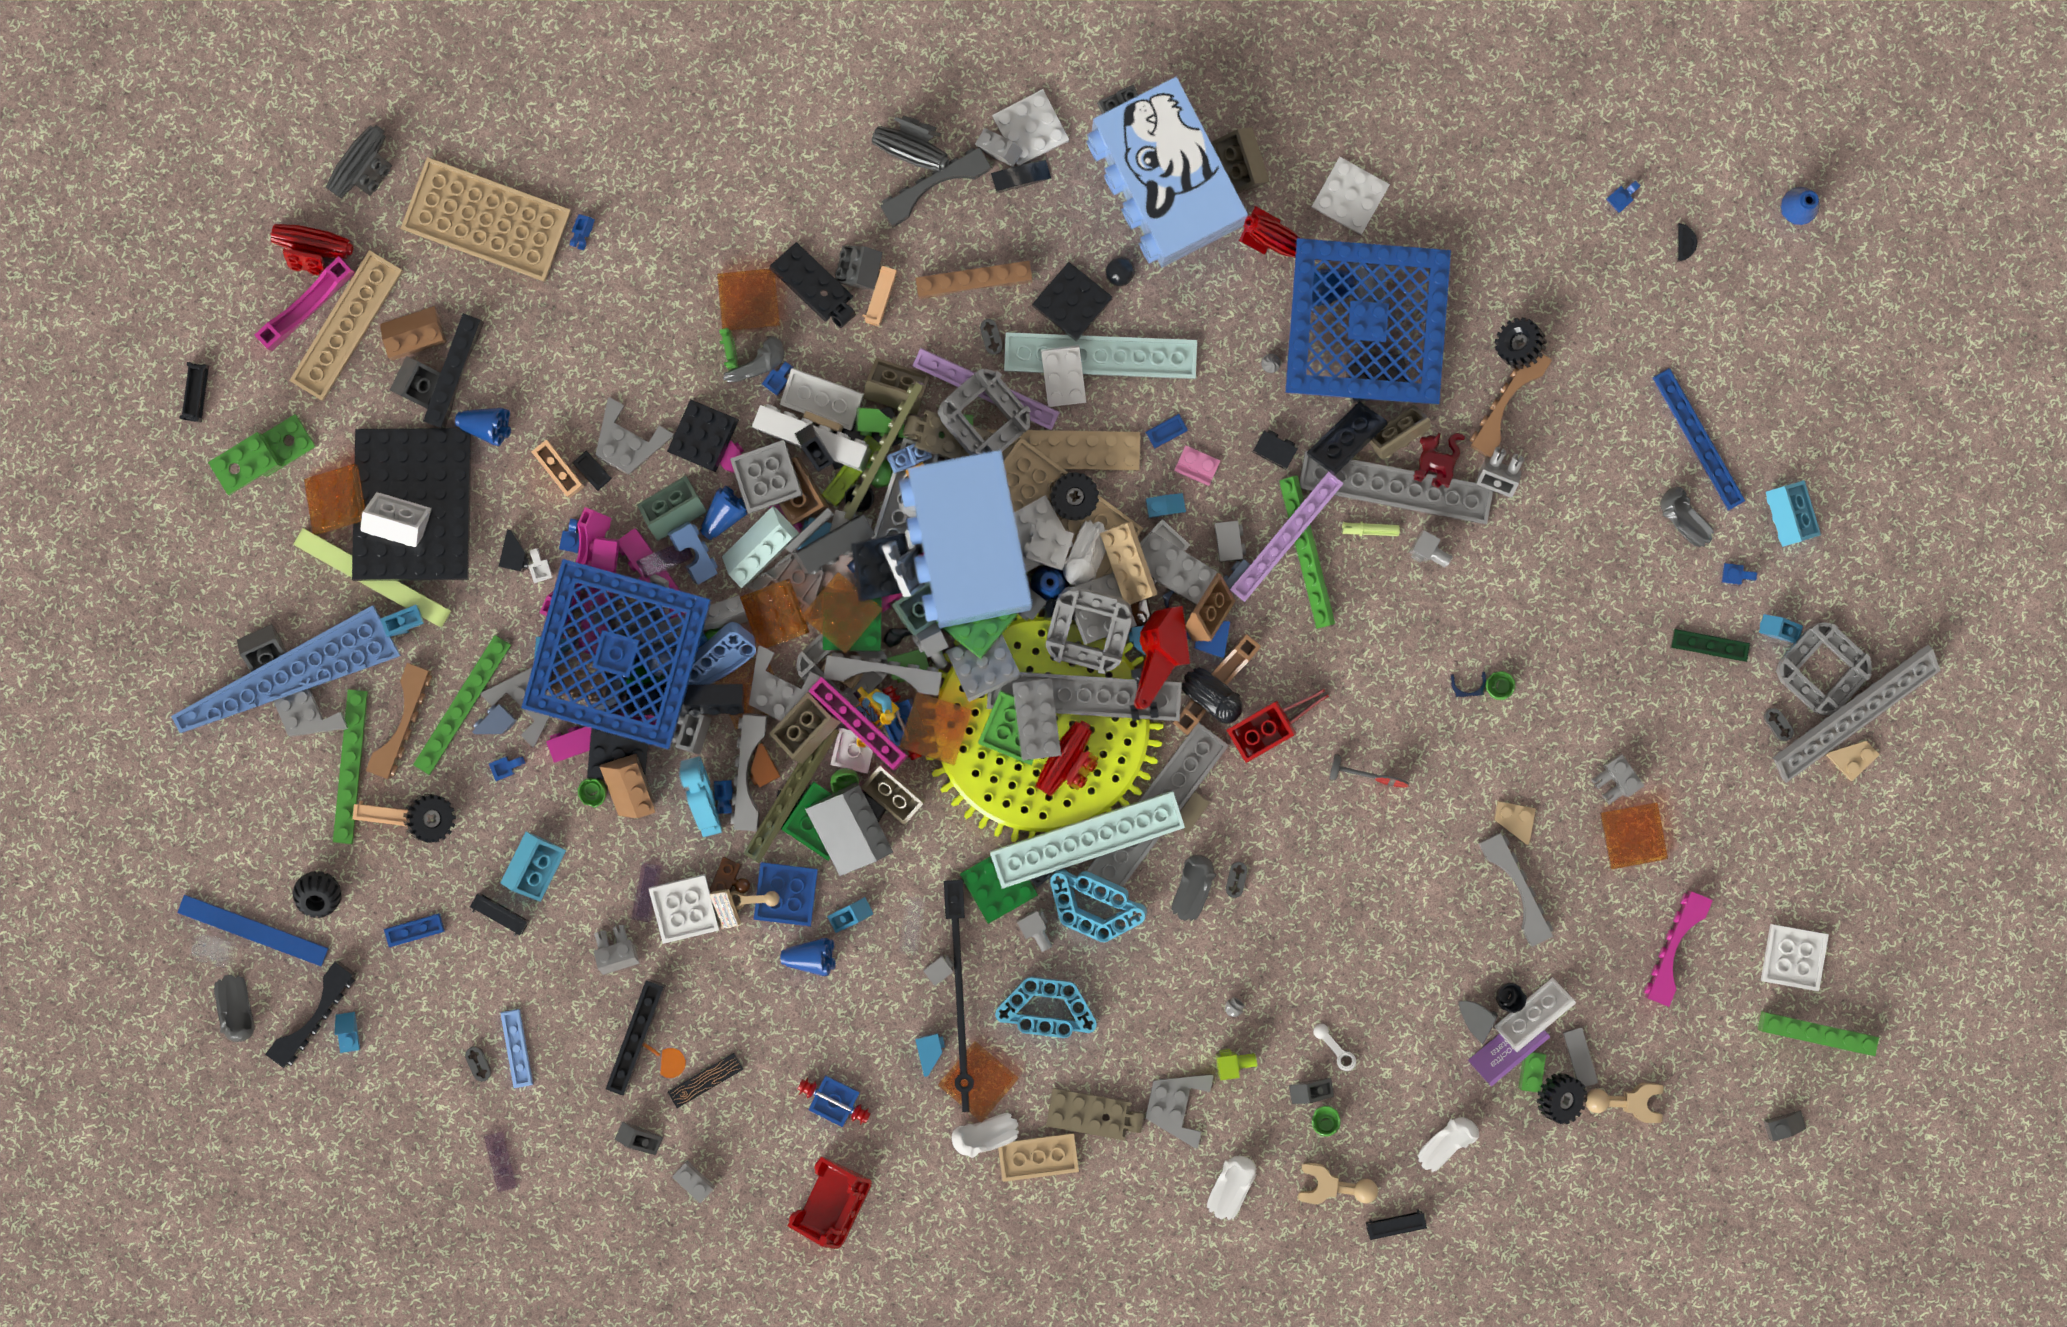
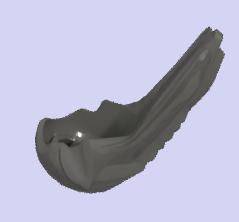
M767 336L768 339L763 342V347L758 348L756 358L749 363L725 372L723 380L739 382L772 371L784 359L785 352L782 342L775 336Z
M1682 487L1670 488L1661 498L1660 507L1663 516L1669 518L1676 529L1694 546L1700 548L1701 546L1704 547L1705 543L1709 544L1712 540L1711 533H1714L1711 525L1691 507V499L1686 496L1687 493Z
M1192 855L1184 862L1183 875L1171 908L1173 914L1178 913L1179 919L1183 921L1188 919L1192 921L1199 917L1208 897L1212 880L1216 877L1213 863L1203 855Z
M225 975L222 980L218 979L214 985L218 1018L221 1025L220 1033H224L233 1042H242L249 1039L256 1028L251 1013L247 985L244 978L239 975L236 978L233 975Z

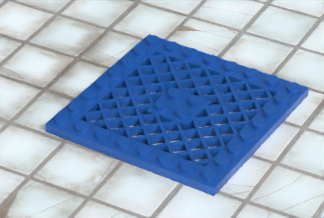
M1297 238L1285 393L1439 405L1451 250ZM1315 260H1322L1315 266ZM1328 261H1335L1340 263L1335 268H1333ZM1323 263L1331 270L1324 277L1317 270ZM1348 263L1360 264L1356 268L1352 269ZM1342 264L1350 272L1344 278L1336 271ZM1367 264H1374L1379 266L1372 271L1367 266ZM1385 265L1399 267L1391 273ZM1361 266L1369 273L1363 280L1355 273ZM1381 267L1388 274L1382 281L1374 274ZM1405 267H1413L1417 269L1410 274ZM1400 268L1407 275V278L1401 283L1393 275ZM1419 270L1426 277L1421 284L1413 277ZM1315 273L1320 278V281L1313 286ZM1332 273L1339 280L1333 287L1326 281V278ZM1351 275L1359 282L1352 289L1345 282ZM1370 276L1378 283L1372 290L1364 283ZM1389 278L1397 285L1392 291H1389L1383 284ZM1409 279L1416 286L1410 293L1402 286ZM1427 281H1428V294H1427L1426 291L1421 287V286H1423ZM1322 282L1329 289L1323 296L1315 289ZM1341 283L1349 291L1342 298L1334 290ZM1360 285L1367 291V294L1361 299L1354 292ZM1378 287H1381L1387 294L1380 301L1373 294ZM1398 288L1406 295L1400 302L1392 295ZM1418 289L1425 296L1419 303L1411 296ZM1314 292L1319 299L1312 305V294ZM1331 292L1338 299L1332 306L1324 299ZM1349 294L1356 300L1350 301V306L1343 301ZM1370 295L1375 302H1363V300ZM1388 297L1396 304L1390 310L1389 303H1382ZM1407 298L1415 306L1409 312L1401 305ZM1427 300V307L1425 312L1420 307V305ZM1320 301L1328 309L1321 316L1314 309ZM1339 303L1347 310L1340 317L1333 310ZM1397 307L1404 314L1398 321L1391 315V312ZM1416 309L1424 316L1417 323L1410 316ZM1312 311L1317 319L1310 324ZM1328 312H1331L1337 319L1330 326L1323 319ZM1349 313L1347 326L1342 320V318H1344ZM1389 317L1394 325L1387 330ZM1406 317L1414 325L1407 332L1399 324ZM1319 320L1327 328L1320 335L1312 327ZM1424 320L1425 332L1419 326V324ZM1338 322L1345 329L1339 336L1332 330V327ZM1395 327L1403 334L1397 340L1389 333ZM1414 328L1422 335L1416 342L1408 335ZM1311 331L1316 336V338L1309 343V334ZM1327 331L1335 338L1329 345L1321 338ZM1346 333L1347 340H1354L1349 346H1346L1340 339ZM1388 337L1393 344L1385 350L1379 342L1385 343ZM1404 337L1412 344L1405 351L1398 344ZM1424 339V347L1422 351L1417 344ZM1317 340L1325 347L1318 354L1311 347ZM1337 341L1344 348L1338 355L1330 348ZM1361 341H1370L1373 343L1366 348ZM1355 343L1363 350L1357 357L1349 349ZM1375 344L1382 351L1376 358L1368 351ZM1393 346H1396L1402 353L1395 360L1388 353ZM1413 347L1420 353V356L1415 361L1407 354ZM1309 349L1315 357L1307 363ZM1326 350L1334 357L1328 364L1320 358V355ZM1345 352L1353 359L1346 366L1339 359ZM1364 353L1372 360L1366 367L1358 360ZM1384 354L1391 361L1386 368H1383L1377 361ZM1403 356L1410 363L1404 370L1397 364V361ZM1421 358H1423V360H1422V371H1421V369L1416 365V363H1417ZM1316 359L1323 366L1317 373L1309 366ZM1335 360L1343 368L1336 375L1328 367ZM1354 362L1362 369L1355 376L1348 369ZM1373 364L1381 371L1375 377L1367 370ZM1392 365L1400 372L1394 379L1386 372ZM1412 366L1419 373L1413 380L1405 373ZM1307 369L1311 372L1312 375H1306ZM1325 369H1326V370L1328 371V373L1331 375V376H1318V375H1319L1321 372H1323ZM1345 371L1351 378L1338 376ZM1364 372L1369 379H1357V377ZM1384 374L1389 381L1376 379ZM1403 375L1408 382H1396V380ZM1421 377V383H1414Z
M562 559L521 708L670 749L711 599ZM577 583L583 584L580 587L576 588ZM589 586L601 590L593 594ZM585 588L590 597L581 601L577 592ZM607 591L619 595L611 599ZM604 593L608 602L599 606L595 598ZM625 596L638 600L629 604ZM573 597H575L578 603L571 607ZM622 598L627 607L618 611L614 602ZM592 600L596 609L588 613L583 604ZM644 601L656 604V606L648 610ZM641 603L645 612L636 616L632 608ZM610 605L615 614L606 618L602 609ZM580 607L584 616L576 620L572 611ZM663 607L674 609V611L666 614ZM659 608L663 617L654 621L651 612ZM629 610L633 619L624 623L620 615ZM599 612L603 620L594 625L590 616ZM681 612H685V613H686L685 618L683 617V615H682ZM678 614L682 622L673 627L669 618ZM569 615L573 622L566 625ZM647 615L652 624L643 628L639 619ZM617 617L621 626L613 630L608 621ZM587 619L591 627L582 631L578 623ZM666 620L670 629L661 633L657 625ZM635 622L640 631L631 635L627 626ZM605 624L609 632L602 630L600 636L597 628ZM575 625L579 634L570 638L567 629ZM683 626L681 635L679 637L676 632V629ZM654 627L658 636L649 640L645 631ZM624 629L628 637L615 633ZM594 631L598 639L589 644L585 635ZM672 632L677 641L668 645L664 636ZM564 633L568 641L561 644V640ZM640 634H642L644 639L646 640V643H644L641 646H639L640 640L633 639L639 636ZM582 638L586 646L577 650L573 642ZM661 639L665 648L656 652L652 643ZM598 643L597 651L595 654L592 649V646ZM570 644L574 653L565 657L562 648ZM677 645L676 653L674 656L671 651V648ZM649 646L653 655L644 659L640 650ZM588 649L593 658L584 662L580 653ZM667 651L671 660L662 664L658 655ZM558 652H559V654H560L562 660H560L559 662L555 663V662H556L557 655H558ZM638 654L641 661L634 665L636 656ZM576 656L581 665L572 669L568 660ZM656 658L659 667L651 671L647 662ZM593 662L592 668L599 670L590 674L586 665ZM565 663L569 671L560 675L556 667ZM672 664L670 674H668L665 667ZM644 665L648 673L639 678L635 669ZM583 668L587 677L579 681L574 672ZM662 669L666 679L658 683L653 674ZM554 671L557 678L550 682L552 673ZM605 671L617 675L609 679ZM601 673L606 682L597 686L593 677ZM633 673L636 680L627 684L624 677L630 678ZM571 675L575 684L567 688L563 679ZM650 676L654 686L646 690L642 680ZM620 678L624 687L615 691L611 682ZM590 680L594 689L585 693L581 684ZM560 682L564 690L555 694L551 686ZM667 682L665 692L663 693L660 686ZM638 683L643 692L634 696L630 687ZM608 685L612 694L604 698L599 689ZM578 687L582 695L573 699L569 691ZM657 688L661 697L652 701L648 693ZM626 690L631 699L622 703L618 694ZM596 692L600 701L592 705L588 696ZM566 693L570 701L563 700L558 697ZM645 695L649 704L641 708L637 699ZM615 697L619 706L610 710L606 701ZM585 699L588 706L577 704V702ZM662 701L660 710L658 712L655 704ZM633 702L637 711L629 715L624 706ZM603 703L606 711L595 709V707ZM652 707L656 716L647 720L643 711ZM621 709L625 717L613 713ZM640 714L644 722L631 718ZM657 719L656 725L650 724Z

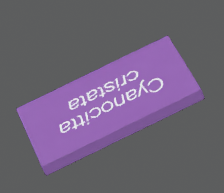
M1543 1030L1521 1050L1516 1052L1499 1034L1468 1061L1486 1082L1493 1086L1548 1040L1550 1036Z

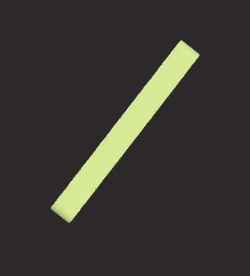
M302 528L293 545L352 578V554ZM359 581L405 608L417 605L421 616L439 627L444 625L451 612L450 609L444 608L441 604L428 599L425 595L412 590L400 581Z

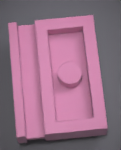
M1185 445L1174 471L1209 486L1220 460Z

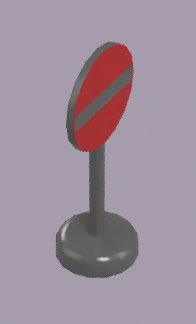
M1338 754L1334 755L1329 780H1336L1339 771L1374 778L1377 782L1389 786L1409 787V782L1400 778L1340 766L1341 756Z

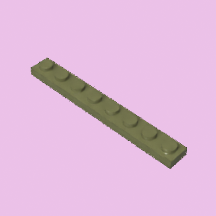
M919 380L915 384L911 383L906 393L909 396L906 401L902 400L897 409L900 411L898 417L892 418L888 426L891 428L889 434L883 435L879 443L882 445L879 452L875 450L870 461L873 463L870 469L866 467L861 476L864 479L862 484H857L852 493L855 495L853 501L847 502L843 510L846 512L844 518L851 521L925 385Z
M834 729L803 764L800 762L797 764L744 851V855L757 863L761 862L837 737L838 730Z

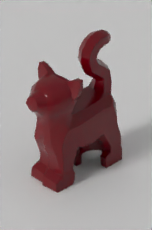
M1438 433L1436 436L1428 435L1427 437H1421L1420 443L1423 451L1419 459L1420 468L1415 470L1413 475L1414 480L1422 482L1428 471H1433L1437 473V477L1433 478L1432 486L1439 488L1443 484L1449 488L1453 478V469L1460 457L1461 451L1456 444V440H1465V436L1461 433H1454L1449 437L1448 444L1453 451L1451 455L1435 451L1439 446L1441 433Z

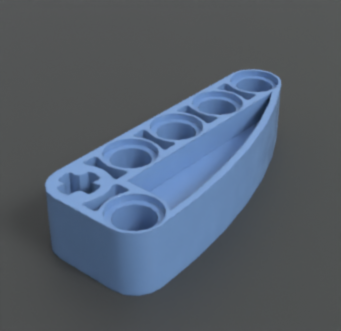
M736 622L726 624L698 649L692 669L695 671L691 672L688 685L711 684L739 668L756 653L755 637Z

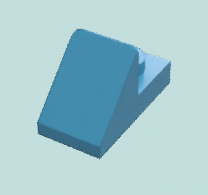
M417 605L380 619L387 637L407 634L409 629L424 624Z
M355 1012L336 1014L334 1034L338 1035L340 1053L360 1050Z

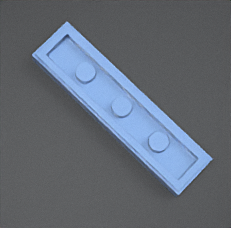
M520 1009L500 1012L513 1087L533 1085Z

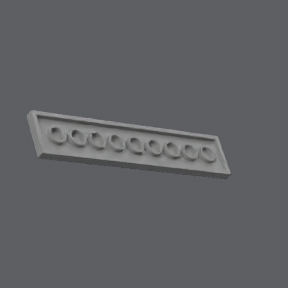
M1305 451L1299 482L1301 489L1312 491L1327 474L1328 470L1308 457L1307 451ZM1353 459L1335 475L1343 485L1334 496L1485 525L1488 521L1493 490L1473 482L1452 479L1449 488L1443 484L1438 488L1432 486V480L1437 475L1427 474L1425 479L1420 482L1414 480L1413 475L1415 471Z
M1927 645L1923 649L1918 650L1912 657L1903 661L1898 667L1888 672L1876 683H1873L1864 692L1856 695L1853 700L1841 706L1835 713L1826 717L1820 724L1811 728L1799 739L1793 741L1787 748L1779 751L1773 757V760L1781 778L1786 783L1941 671L1933 649Z
M1020 672L1021 678L987 694V709H992L1000 690L1013 695L1012 683L1051 678L1056 713L1132 718L1130 705H1134L1138 688L1134 679ZM1164 682L1152 701L1157 702L1159 717L1151 718L1150 707L1146 709H1138L1139 719L1179 721L1182 683Z
M1198 722L1139 801L1173 790L1180 811L1229 745ZM1161 836L1096 857L1086 871L1123 887ZM1098 886V888L1106 893V889L1103 886Z

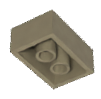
M807 692L769 734L793 760L803 764L841 721L811 693Z

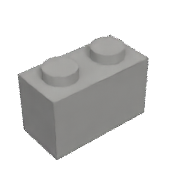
M986 128L983 129L975 143L985 154L1014 167L1023 151L1013 141Z
M1238 520L1215 523L1219 562L1243 559V555H1246L1245 544H1241L1240 536H1243L1242 524L1239 525Z
M942 954L925 967L923 972L933 985L936 986L953 973L954 963L948 955L944 957Z
M688 1160L672 1176L699 1203L715 1188Z

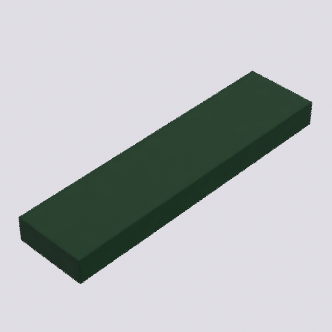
M1674 629L1671 648L1747 662L1750 643Z

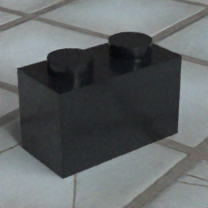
M1268 430V432L1263 431L1252 452L1286 470L1298 448L1294 447L1296 444L1288 439H1285V441L1279 439V435L1271 430Z

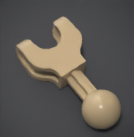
M1640 1083L1633 1090L1624 1091V1096H1608L1602 1089H1592L1585 1097L1587 1098L1585 1105L1593 1113H1602L1608 1107L1623 1108V1111L1627 1113H1632L1634 1117L1644 1123H1661L1663 1121L1662 1114L1651 1112L1648 1109L1647 1102L1652 1095L1662 1094L1664 1086L1657 1083Z
M1306 1162L1302 1164L1303 1172L1315 1176L1318 1184L1312 1191H1301L1298 1193L1297 1199L1301 1202L1320 1204L1327 1198H1336L1337 1193L1354 1195L1359 1202L1368 1204L1373 1202L1378 1196V1187L1370 1179H1361L1356 1184L1340 1182L1339 1177L1331 1175L1322 1164Z

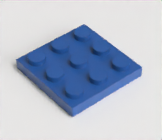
M760 862L756 896L765 895L769 891H775L778 893L780 900L776 906H768L766 903H755L753 920L811 927L818 869Z

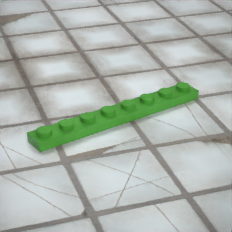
M1298 475L1279 480L1288 518L1292 516L1304 501ZM1309 524L1295 541V546L1316 629L1334 625L1335 620L1311 525Z
M494 635L413 765L431 775L480 697V694L512 646L511 644Z
M348 689L345 720L349 728L344 730L333 833L334 843L353 844L355 820L352 818L354 804H357L368 691Z

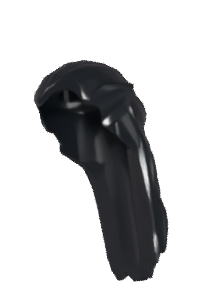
M1198 667L1193 669L1194 672H1187L1184 676L1185 682L1182 683L1181 688L1186 695L1211 713L1220 723L1230 724L1240 717L1243 711L1240 694L1233 692L1226 684L1203 668Z

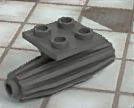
M903 115L902 118L895 117L894 121L900 123V130L878 126L873 133L872 143L891 156L915 166L936 171H942L948 167V154L929 142L934 136H941L942 133L936 131L937 127L921 123L920 120Z
M370 125L352 143L338 162L326 188L341 199L355 185L371 196L378 189L379 183L389 174L390 168L393 166L378 154L386 138L383 135L385 131L377 125L374 127Z

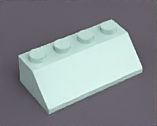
M772 506L722 556L728 575L740 588L752 582L800 534L775 506Z

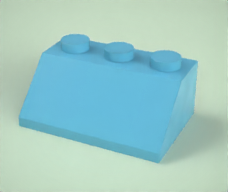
M1804 480L1766 492L1767 503L1770 505L1772 519L1776 525L1778 539L1782 547L1821 535Z
M526 831L500 883L513 892L541 902L566 850Z

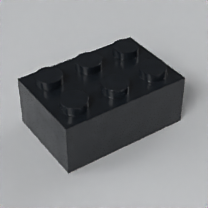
M1401 354L1392 355L1391 357L1395 360ZM1404 356L1397 361V364L1403 370L1406 368ZM1381 357L1377 360L1383 368H1386L1391 363L1387 357ZM1370 359L1360 362L1364 367H1366L1369 363L1372 362V360ZM1356 362L1348 367L1354 376L1362 370ZM1375 364L1367 369L1373 377L1381 372ZM1394 365L1386 371L1392 379L1400 373ZM1363 372L1357 379H1369V377ZM1384 374L1376 379L1389 381ZM1403 375L1396 380V382H1408ZM1350 398L1351 404L1371 400Z

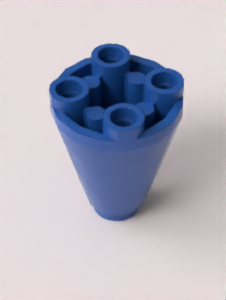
M1806 187L1792 188L1782 198L1781 213L1783 217L1792 224H1808L1815 219L1819 212L1820 203L1818 195Z
M488 408L459 411L455 418V425L492 445L500 446L504 439L509 438L511 434V428L508 426L510 410Z
M726 485L724 488H719L701 525L700 532L702 535L712 540L745 517L748 512L743 498L735 496L734 491Z
M1046 565L1038 568L1031 579L1032 591L1045 601L1049 599L1057 600L1059 594L1066 587H1069L1068 581L1064 578L1063 570L1061 571ZM1047 579H1053L1054 583L1052 586L1046 584Z
M821 938L783 949L780 955L781 964L819 976H828L831 970H834L836 967L835 958H832L834 941L833 939Z

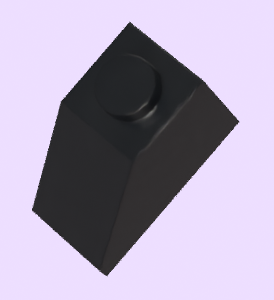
M812 424L794 433L801 448L817 472L834 463L833 458Z
M507 529L498 567L524 573V569H528L530 558H527L528 553L514 531Z

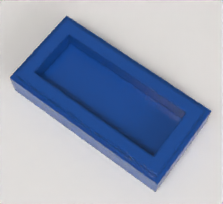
M1177 414L1145 433L1155 449L1187 432L1188 429L1180 414Z

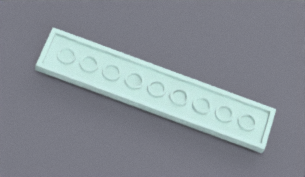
M1006 332L1005 372L1044 373L1041 350L1079 345L1083 375L1196 379L1197 340L1081 336L1076 342L1069 335Z
M1172 790L992 850L990 854L1001 887L1005 888L1183 829L1185 826Z

